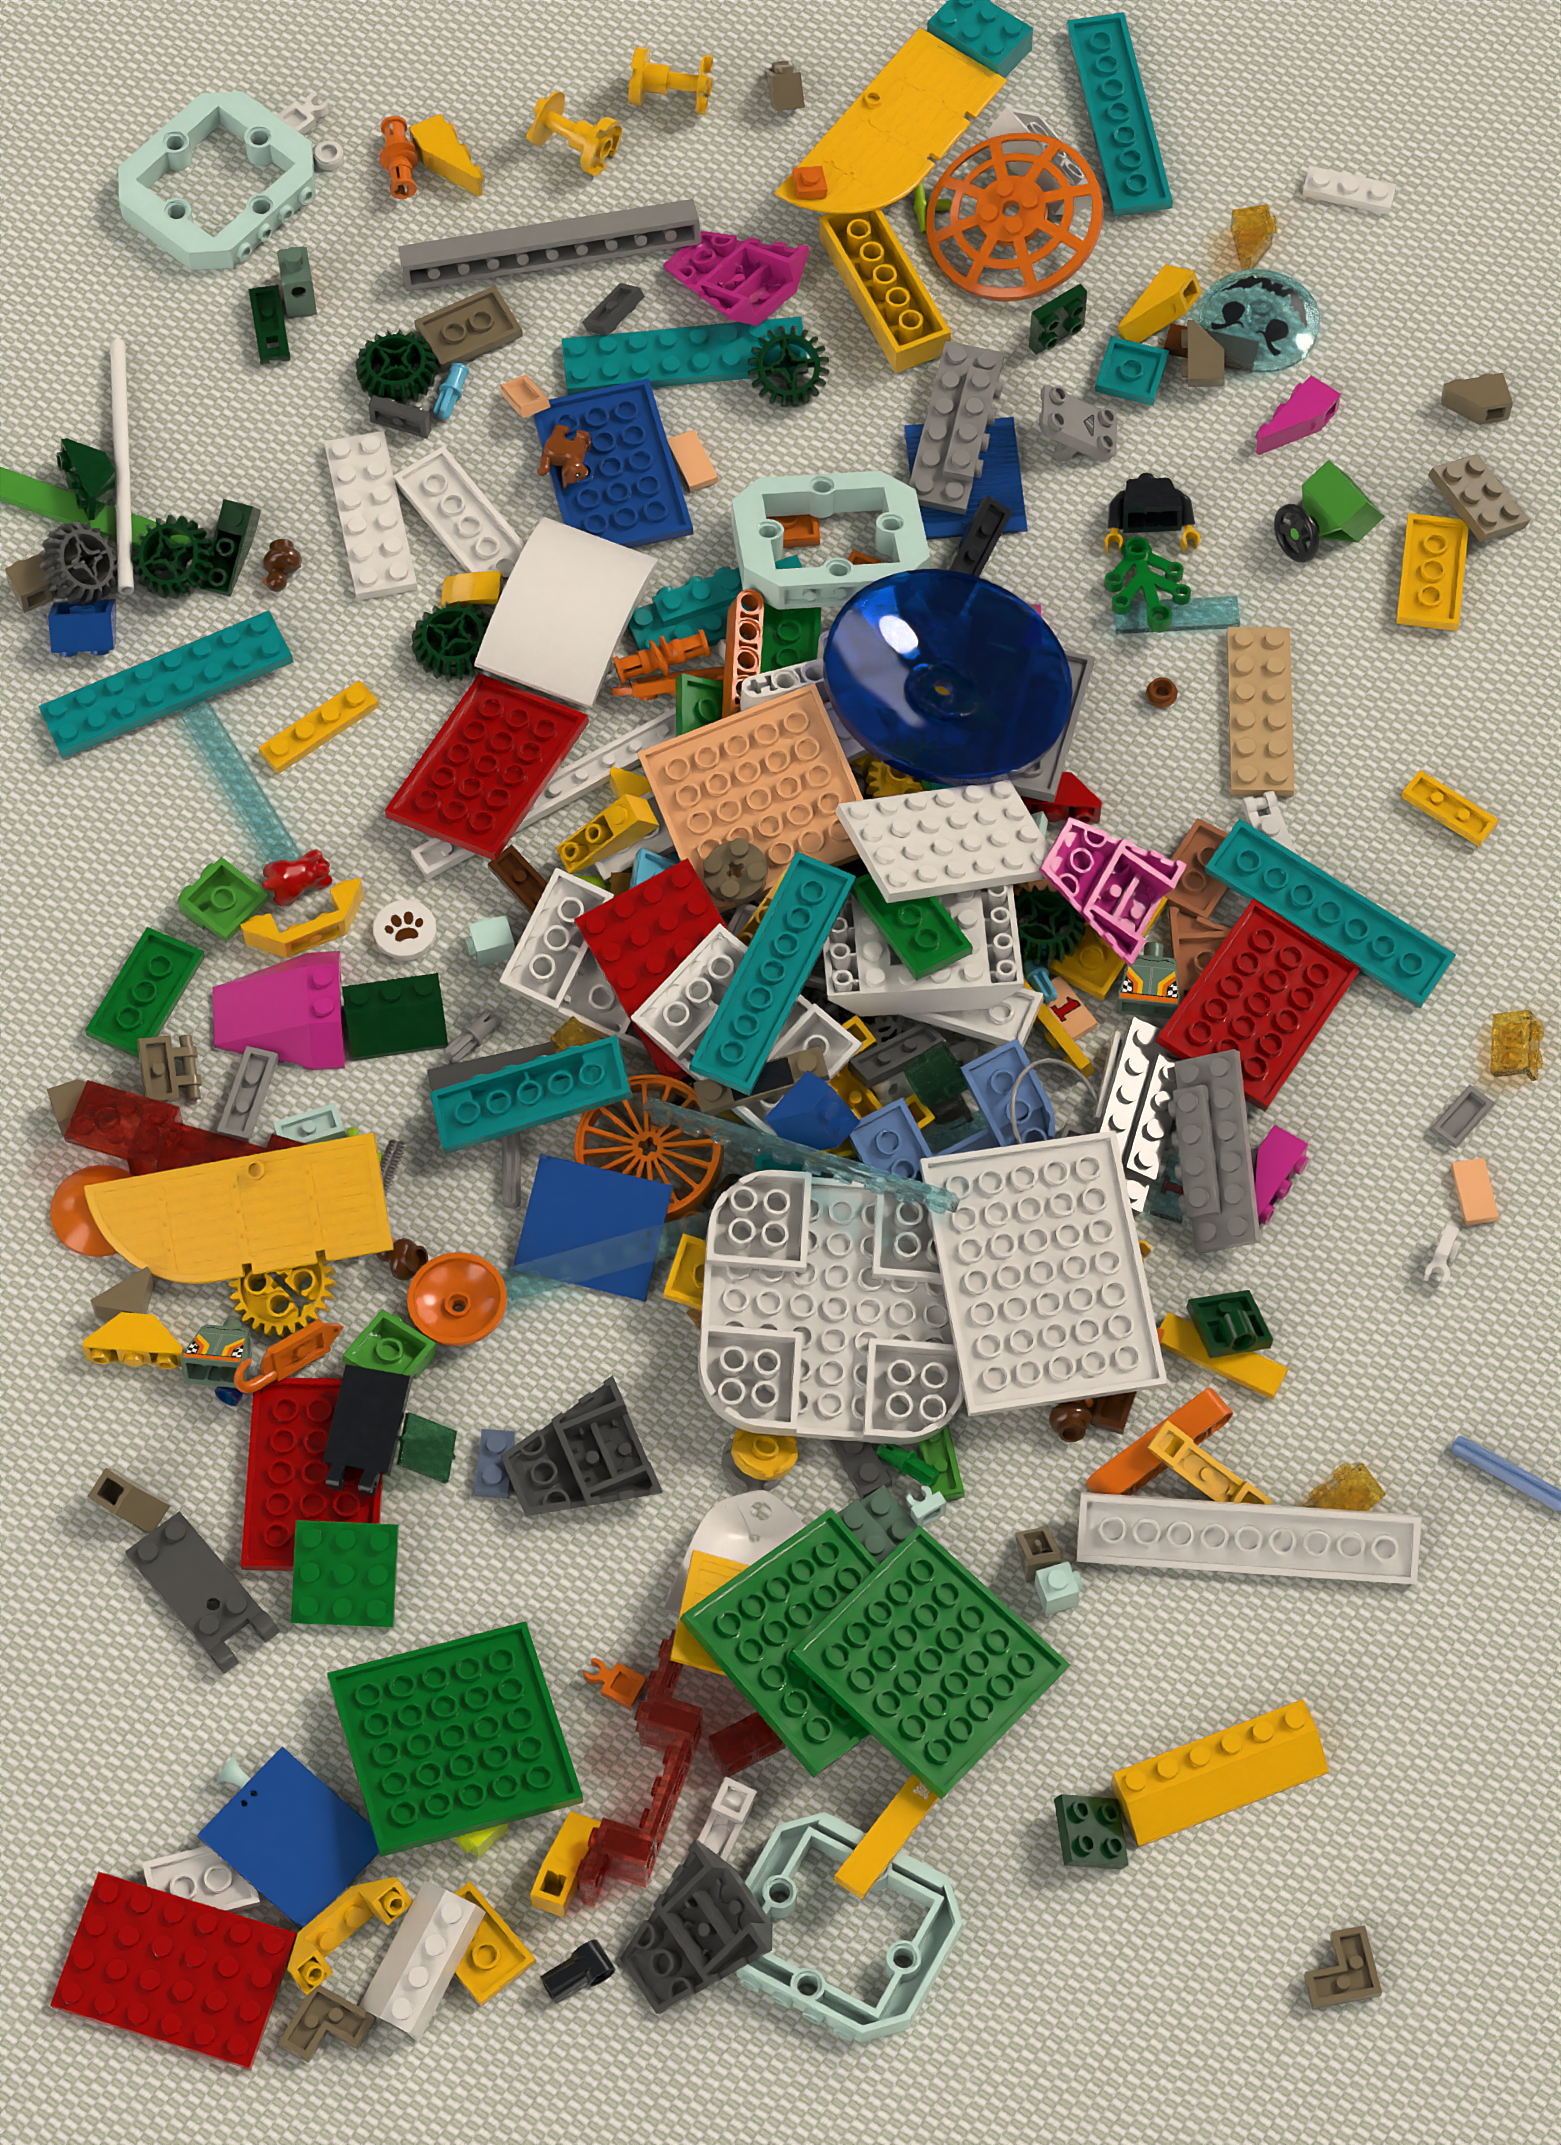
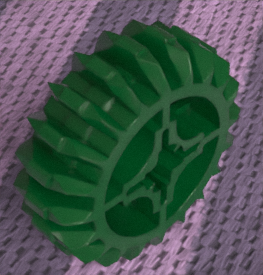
M780 326L779 336L777 337L773 330H768L767 335L770 341L768 342L765 338L759 337L758 343L762 349L754 346L751 349V353L758 358L752 357L748 359V365L757 367L748 371L749 377H758V379L752 382V387L758 388L763 386L764 388L760 391L759 397L763 398L767 393H770L769 404L771 405L775 403L776 397L780 398L781 408L786 407L787 400L791 399L793 408H797L799 397H801L803 403L808 404L810 399L807 393L809 392L812 396L817 397L819 391L815 385L819 387H825L826 381L819 376L829 375V369L820 367L829 363V357H819L825 351L824 345L814 348L813 346L817 343L818 337L813 336L809 341L806 340L808 334L806 329L802 331L801 336L795 335L797 331L796 326L791 327L790 334H786L784 326ZM789 344L799 346L808 353L810 358L806 359V357L795 356ZM780 345L781 358L769 366H763L764 358L768 352ZM786 354L790 365H796L797 367L793 368L791 380L787 369H781L780 367L784 366ZM808 368H813V376L809 382L797 389L796 375L806 371ZM767 375L782 378L788 390L780 389L768 380Z
M387 329L386 336L384 337L376 333L374 337L375 342L366 340L365 348L360 349L358 353L359 358H357L355 364L357 380L363 392H368L370 399L372 396L390 398L396 402L402 401L404 405H407L409 399L418 402L419 394L427 396L428 387L434 386V378L437 377L438 370L436 366L437 358L432 353V347L430 344H425L422 336L415 338L412 331L407 335H403L401 329L398 330L397 334H391ZM415 361L420 365L416 372L412 370V364ZM377 364L381 366V372L378 375L373 371Z
M168 515L166 523L161 518H156L155 528L150 524L146 525V530L148 531L146 536L141 533L137 534L138 538L142 541L141 544L132 545L133 550L139 553L131 557L133 563L138 565L133 569V572L137 576H141L139 583L143 586L148 585L147 590L152 594L158 592L161 598H166L170 594V597L173 599H178L180 591L183 595L190 596L189 587L191 586L196 590H200L198 580L200 578L204 581L208 580V576L204 574L205 569H214L213 565L207 561L215 557L214 552L208 550L213 544L209 538H205L207 532L203 528L198 529V523L193 520L188 522V519L184 516H179L176 521L174 516ZM171 536H188L191 543L176 544L171 539ZM160 545L158 552L154 554L157 546ZM174 551L177 553V556H174L175 560L171 563L169 558H172L171 554ZM190 560H192L191 565H190L189 568L186 570V566H187L188 562H189ZM169 570L174 574L175 578L169 580L159 579L155 571Z
M446 601L443 609H439L434 605L432 608L433 614L424 612L422 615L423 621L417 620L415 624L416 630L412 633V651L418 665H423V670L426 673L433 671V676L436 679L441 675H445V679L449 682L452 676H457L462 681L464 674H468L473 678L475 669L484 671V669L474 666L490 623L489 618H484L482 610L474 612L472 604L462 608L460 601L457 602L455 607H450ZM467 630L474 633L478 641L472 640L471 636L466 634ZM430 641L436 643V647L441 649L440 653L431 648L429 645Z
M1048 884L1044 890H1039L1034 885L1031 892L1022 887L1019 896L1014 895L1017 923L1025 915L1028 916V919L1024 920V924L1019 926L1017 924L1023 963L1031 959L1034 960V964L1037 967L1040 961H1045L1050 967L1054 959L1062 964L1065 960V955L1072 957L1075 953V948L1079 949L1082 944V938L1085 935L1086 929L1084 926L1085 918L1062 896L1059 890L1055 892L1050 891ZM1066 925L1067 929L1065 932L1057 936L1056 932H1059L1060 928Z

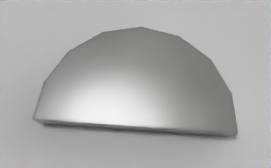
M730 1438L723 1448L721 1465L724 1477L731 1486L743 1493L756 1490L769 1492L779 1485L778 1479L771 1481L754 1479L740 1470L731 1455L733 1439Z

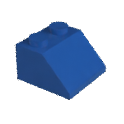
M104 599L96 603L90 602L87 605H79L78 602L69 604L68 601L53 603L48 615L51 653H59L61 657H72L78 655V652L90 651L91 655H105L109 653V650H114L116 645V599Z
M808 1070L764 1118L766 1123L795 1156L840 1146L860 1123V1120L833 1087Z

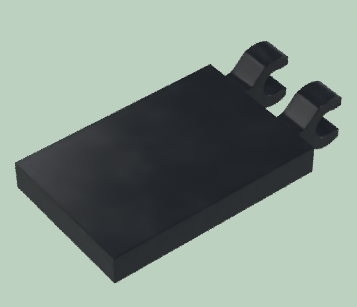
M345 1365L323 1457V1462L326 1465H331L326 1477V1485H329V1489L343 1491L347 1470L354 1469L364 1471L358 1486V1490L362 1491L361 1494L371 1497L376 1496L380 1474L387 1476L391 1474L413 1380L411 1376Z

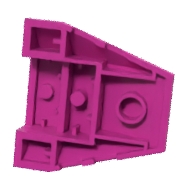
M340 951L306 953L213 987L215 1048L244 1054L246 1046L278 1053L279 1063H284V1061L296 1063L310 1070L345 1068L340 982H342Z

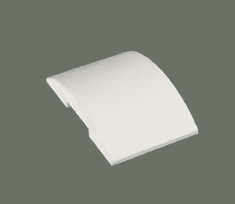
M543 517L529 537L507 580L484 635L474 666L592 709L613 663L616 649L634 610H637L659 559Z
M555 868L499 983L555 1015L603 1038L616 1035L620 1045L650 1057L574 922L575 918L614 898V894L559 868Z
M720 923L631 1016L635 1024L697 1082L708 1078L690 1071L689 1065L748 949L745 944ZM800 994L767 1061L821 1046L831 1080L860 1050L863 1044L815 1003L812 1005ZM787 1092L730 1110L774 1141L778 1136L764 1118Z

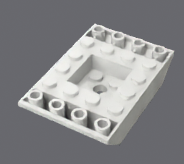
M1013 884L936 896L972 944L973 950L971 955L917 981L850 892L823 947L827 999L860 1017L991 1009L1024 988Z

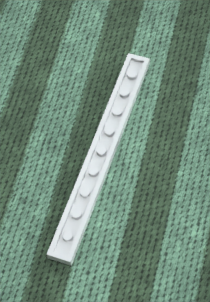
M676 707L555 772L516 832L609 782V771L612 766L629 771L641 764L637 752L675 738ZM436 837L411 850L412 859L427 880L476 854Z

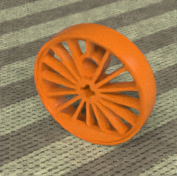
M653 1074L632 1076L628 1078L632 1094L642 1092L645 1131L643 1132L627 1099L622 1100L639 1135L607 1110L612 1104L583 1113L576 1131L574 1144L575 1162L587 1165V1157L627 1154L601 1168L613 1171L631 1162L623 1170V1174L630 1175L638 1167L635 1177L642 1178L647 1167L648 1180L654 1181L653 1168L656 1167L663 1183L670 1185L660 1166L663 1163L694 1189L693 1192L681 1201L677 1199L672 1190L671 1198L674 1203H669L665 1223L679 1219L686 1212L696 1209L714 1189L721 1174L724 1161V1139L721 1126L716 1114H712L706 1117L702 1116L675 1130L677 1121L693 1104L700 1110L696 1091L689 1085L667 1076ZM648 1091H665L661 1103L649 1107ZM672 1093L686 1099L675 1113L668 1106ZM659 1113L669 1116V1120L662 1127L652 1125L653 1117ZM604 1114L632 1139L594 1128V1125L599 1117ZM706 1123H709L711 1126L713 1137L710 1139L671 1142ZM590 1134L628 1145L587 1150ZM651 1144H653L656 1152L650 1151L648 1156H646L643 1148L649 1149ZM713 1146L711 1162H705L669 1151ZM665 1157L707 1169L708 1171L701 1183L696 1184Z

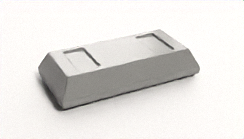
M1469 1084L1430 1130L1456 1149L1496 1103Z

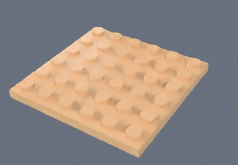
M815 683L637 752L680 861L686 858L689 859L719 913L742 905L726 900L722 902L716 899L708 890L704 879L703 862L711 851L722 843L742 838L758 847L765 856L768 865L766 886L763 892L755 899L769 893L784 870H788L796 852L835 868L861 858L837 817L836 810L840 803L864 799ZM732 867L728 876L735 875L737 878H740L743 867Z

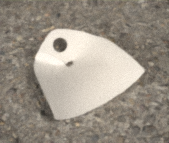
M756 1490L721 1500L707 1512L698 1526L663 1608L676 1613L680 1612L693 1550L751 1566L803 1529L802 1521L786 1504L768 1491ZM756 1502H764L770 1506L772 1513L769 1518L758 1520L751 1515V1506ZM749 1534L757 1535L761 1538L758 1542L753 1543L749 1540Z

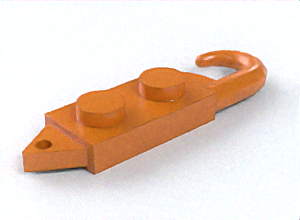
M711 667L692 671L684 670L671 672L669 676L659 674L629 679V683L612 687V696L633 695V698L639 697L640 701L653 700L658 698L657 694L669 692L671 696H676V677L683 673L710 680L717 679V681L723 682L725 667Z
M317 1319L267 1348L261 1360L260 1374L248 1381H244L243 1378L244 1372L252 1363V1360L247 1358L241 1362L234 1374L235 1387L240 1392L249 1394L260 1390L275 1380L280 1381L330 1352V1345L344 1327L339 1323H324Z

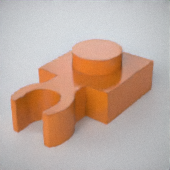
M592 1658L591 1665L600 1669V1672L596 1675H590L584 1671V1679L590 1684L603 1685L600 1690L601 1696L631 1711L647 1684V1677L618 1662L613 1670L606 1668L601 1660Z

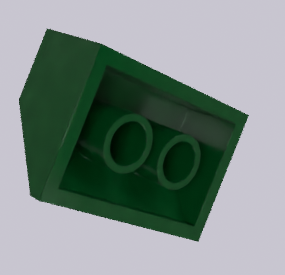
M438 973L342 986L352 1061L440 1049L448 1046Z

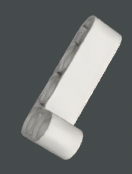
M836 630L825 631L819 637L816 660L746 678L741 686V711L815 683L822 701L840 697L854 690L857 683L859 664L845 635Z

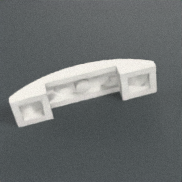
M725 1777L711 1806V1813L698 1840L726 1862H728L745 1825L757 1791Z

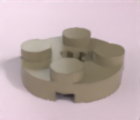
M736 838L733 841L720 844L711 851L703 862L704 879L707 888L719 901L725 902L726 900L728 902H735V904H744L758 897L766 886L768 865L765 856L758 847L748 843L745 839ZM732 867H743L740 878H737L735 875L728 876Z

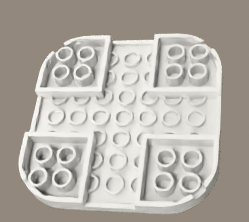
M764 1170L740 1178L737 1183L721 1194L712 1210L707 1228L698 1375L702 1391L710 1406L720 1417L733 1426L752 1433L896 1445L913 1444L929 1439L951 1422L963 1401L964 1391L923 1183L878 1178L877 1182L812 1177V1173Z

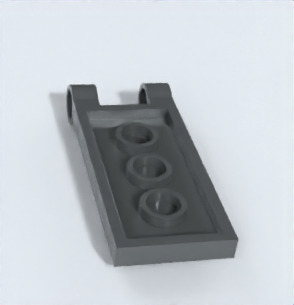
M180 1511L125 1551L127 1558L224 1674L239 1664L234 1653L224 1642L248 1623L265 1643L280 1633L273 1619L267 1612L261 1609ZM212 1600L220 1603L219 1608L216 1610H209L207 1605Z

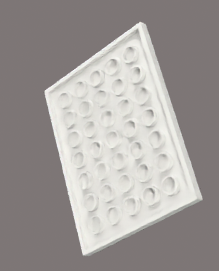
M1115 1130L920 1159L921 1175L968 1417L1166 1387L1168 1382Z

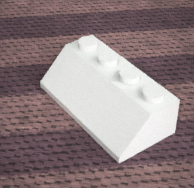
M1008 107L1002 111L985 133L989 139L1009 133L1028 132L1046 135L1062 141L1038 113ZM1029 140L1002 143L1003 154L1026 153L1040 156L1049 144ZM1060 150L1050 161L1063 173L1070 186L1088 184L1086 176L1079 165L1067 153ZM1021 161L1008 164L1014 173L1023 177L1033 165L1032 163ZM1045 169L1035 181L1043 192L1061 188L1057 180ZM1098 181L1103 198L1108 192ZM1091 195L1073 198V215L1092 204ZM1064 200L1049 203L1048 212L1055 216L1063 215Z
M424 1880L359 2007L421 2039L486 1911L466 1899Z

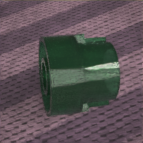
M943 1041L926 1049L923 1053L916 1056V1060L904 1067V1073L911 1088L925 1107L931 1108L942 1101L945 1103L969 1089L958 1070L960 1068L959 1063Z

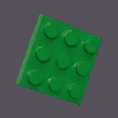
M296 1520L291 1623L394 1627L399 1524Z

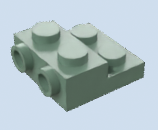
M884 1485L859 1502L856 1499L837 1513L838 1517L879 1564L918 1527Z

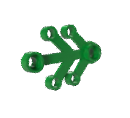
M1142 537L1129 538L1121 549L1122 561L1113 571L1105 575L1104 587L1109 592H1118L1123 588V577L1133 567H1135L1137 574L1120 594L1112 598V611L1118 615L1127 614L1130 611L1131 600L1142 588L1148 606L1147 625L1154 632H1164L1171 625L1172 611L1168 606L1160 603L1156 588L1171 594L1175 604H1188L1191 599L1190 587L1184 584H1177L1183 578L1184 568L1178 562H1170L1153 554L1152 548L1146 539ZM1148 565L1164 571L1165 578L1150 571Z

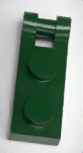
M272 285L248 289L261 365L269 364V360H291L279 286ZM279 342V347L267 349V344Z

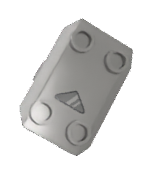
M1045 384L1040 393L1042 408L1041 413H1039V425L1042 434L1057 441V446L1054 448V458L1056 460L1068 461L1076 452L1085 453L1100 461L1116 456L1118 418L1112 409L1108 407L1101 409L1068 394L1065 388L1060 385L1052 387Z

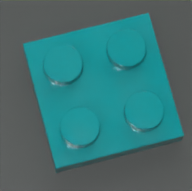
M1111 336L1095 384V392L1153 406L1169 358V350Z

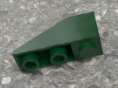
M223 499L212 542L213 545L210 549L214 552L215 557L208 559V562L213 565L214 569H205L204 574L208 576V580H202L200 589L231 597L254 541L261 514L260 509Z

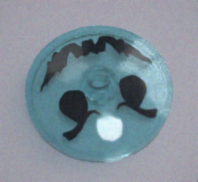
M1248 269L1231 273L1219 279L1209 288L1201 303L1199 325L1224 348V359L1227 364L1245 371L1265 373L1289 368L1303 360L1310 353L1317 341L1320 313L1317 303L1310 292L1293 278L1271 270Z

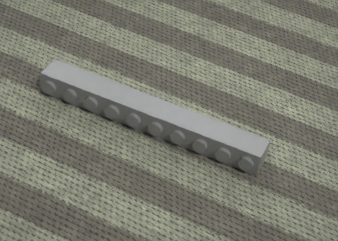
M689 199L398 246L405 289L406 291L697 245L701 244V234L694 200Z

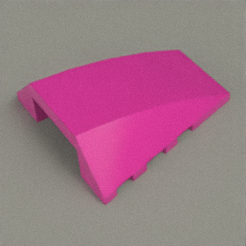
M701 231V244L682 247L663 264V269L730 320L758 326L797 292L809 254V247L798 245L796 249L787 248L786 243L777 241L773 245L761 244L760 239L756 238L738 241L735 235Z
M1069 817L1039 870L1130 967L1133 965L1146 941L1142 934L1162 897L1175 888L1187 863L1179 860L1172 861L1163 857L1162 853L1152 849L1150 851L1134 846V842L1124 838L1119 840L1111 837L1104 830Z

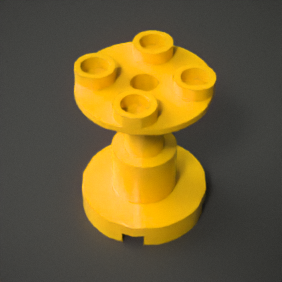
M636 46L631 64V69H633L632 79L629 80V104L642 107L646 92L664 95L668 94L669 89L695 92L696 113L706 115L708 97H705V95H711L713 78L708 76V73L712 72L713 55H703L699 75L673 72L671 71V65L650 63L649 47Z
M554 91L547 99L541 97L534 107L536 117L527 131L526 140L532 142L535 146H541L555 132L569 139V147L582 153L580 164L583 171L593 176L602 173L607 167L603 162L607 156L614 157L620 144L622 128L618 125L621 123L609 116L602 118L596 126L584 120L575 123L562 116L565 107V95L561 91Z

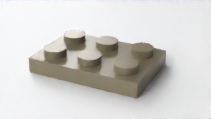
M492 286L414 320L417 332L423 337L425 344H430L432 347V353L437 358V365L441 372L449 369L452 363H463L523 336L522 328L496 286Z
M1478 454L1435 466L1428 474L1429 478L1480 542L1524 529L1530 521Z

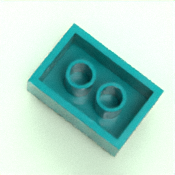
M948 0L927 21V32L1004 78L1032 50L1033 28L989 0Z

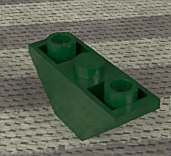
M68 438L61 439V450L56 455L60 471L64 470L66 474L68 488L75 492L78 508L84 510L88 520H95L114 496L115 470L106 452Z

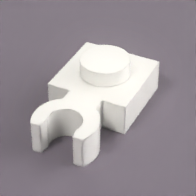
M314 92L307 96L305 104L300 105L295 101L276 116L304 135L317 125L316 118L327 114L328 103L325 101L321 105L315 106L314 104L318 102V94Z

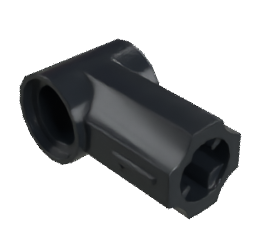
M593 1939L578 1947L571 1954V1958L541 1975L540 1980L555 2004H558L587 1985L593 1987L604 1982L614 1974L616 1969L599 1941Z

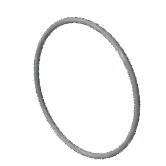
M1045 1058L1032 1062L1022 1070L1015 1081L1010 1101L1011 1124L1017 1144L1023 1143L1016 1124V1094L1023 1077L1033 1067L1044 1063H1052L1069 1069L1084 1083L1092 1095L1095 1104H1097L1098 1097L1093 1087L1076 1068L1058 1059Z

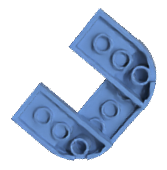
M1018 1038L958 1068L988 1127L935 1155L930 1151L903 1097L859 1119L860 1123L848 1136V1139L870 1181L877 1182L878 1178L923 1183L919 1164L920 1159L1018 1145L1013 1133L1010 1117L1011 1094L1019 1074L1025 1067L1031 1064ZM1033 1068L1026 1073L1020 1082L1015 1100L1016 1124L1023 1144L1052 1140L1055 1136V1118L1052 1105Z

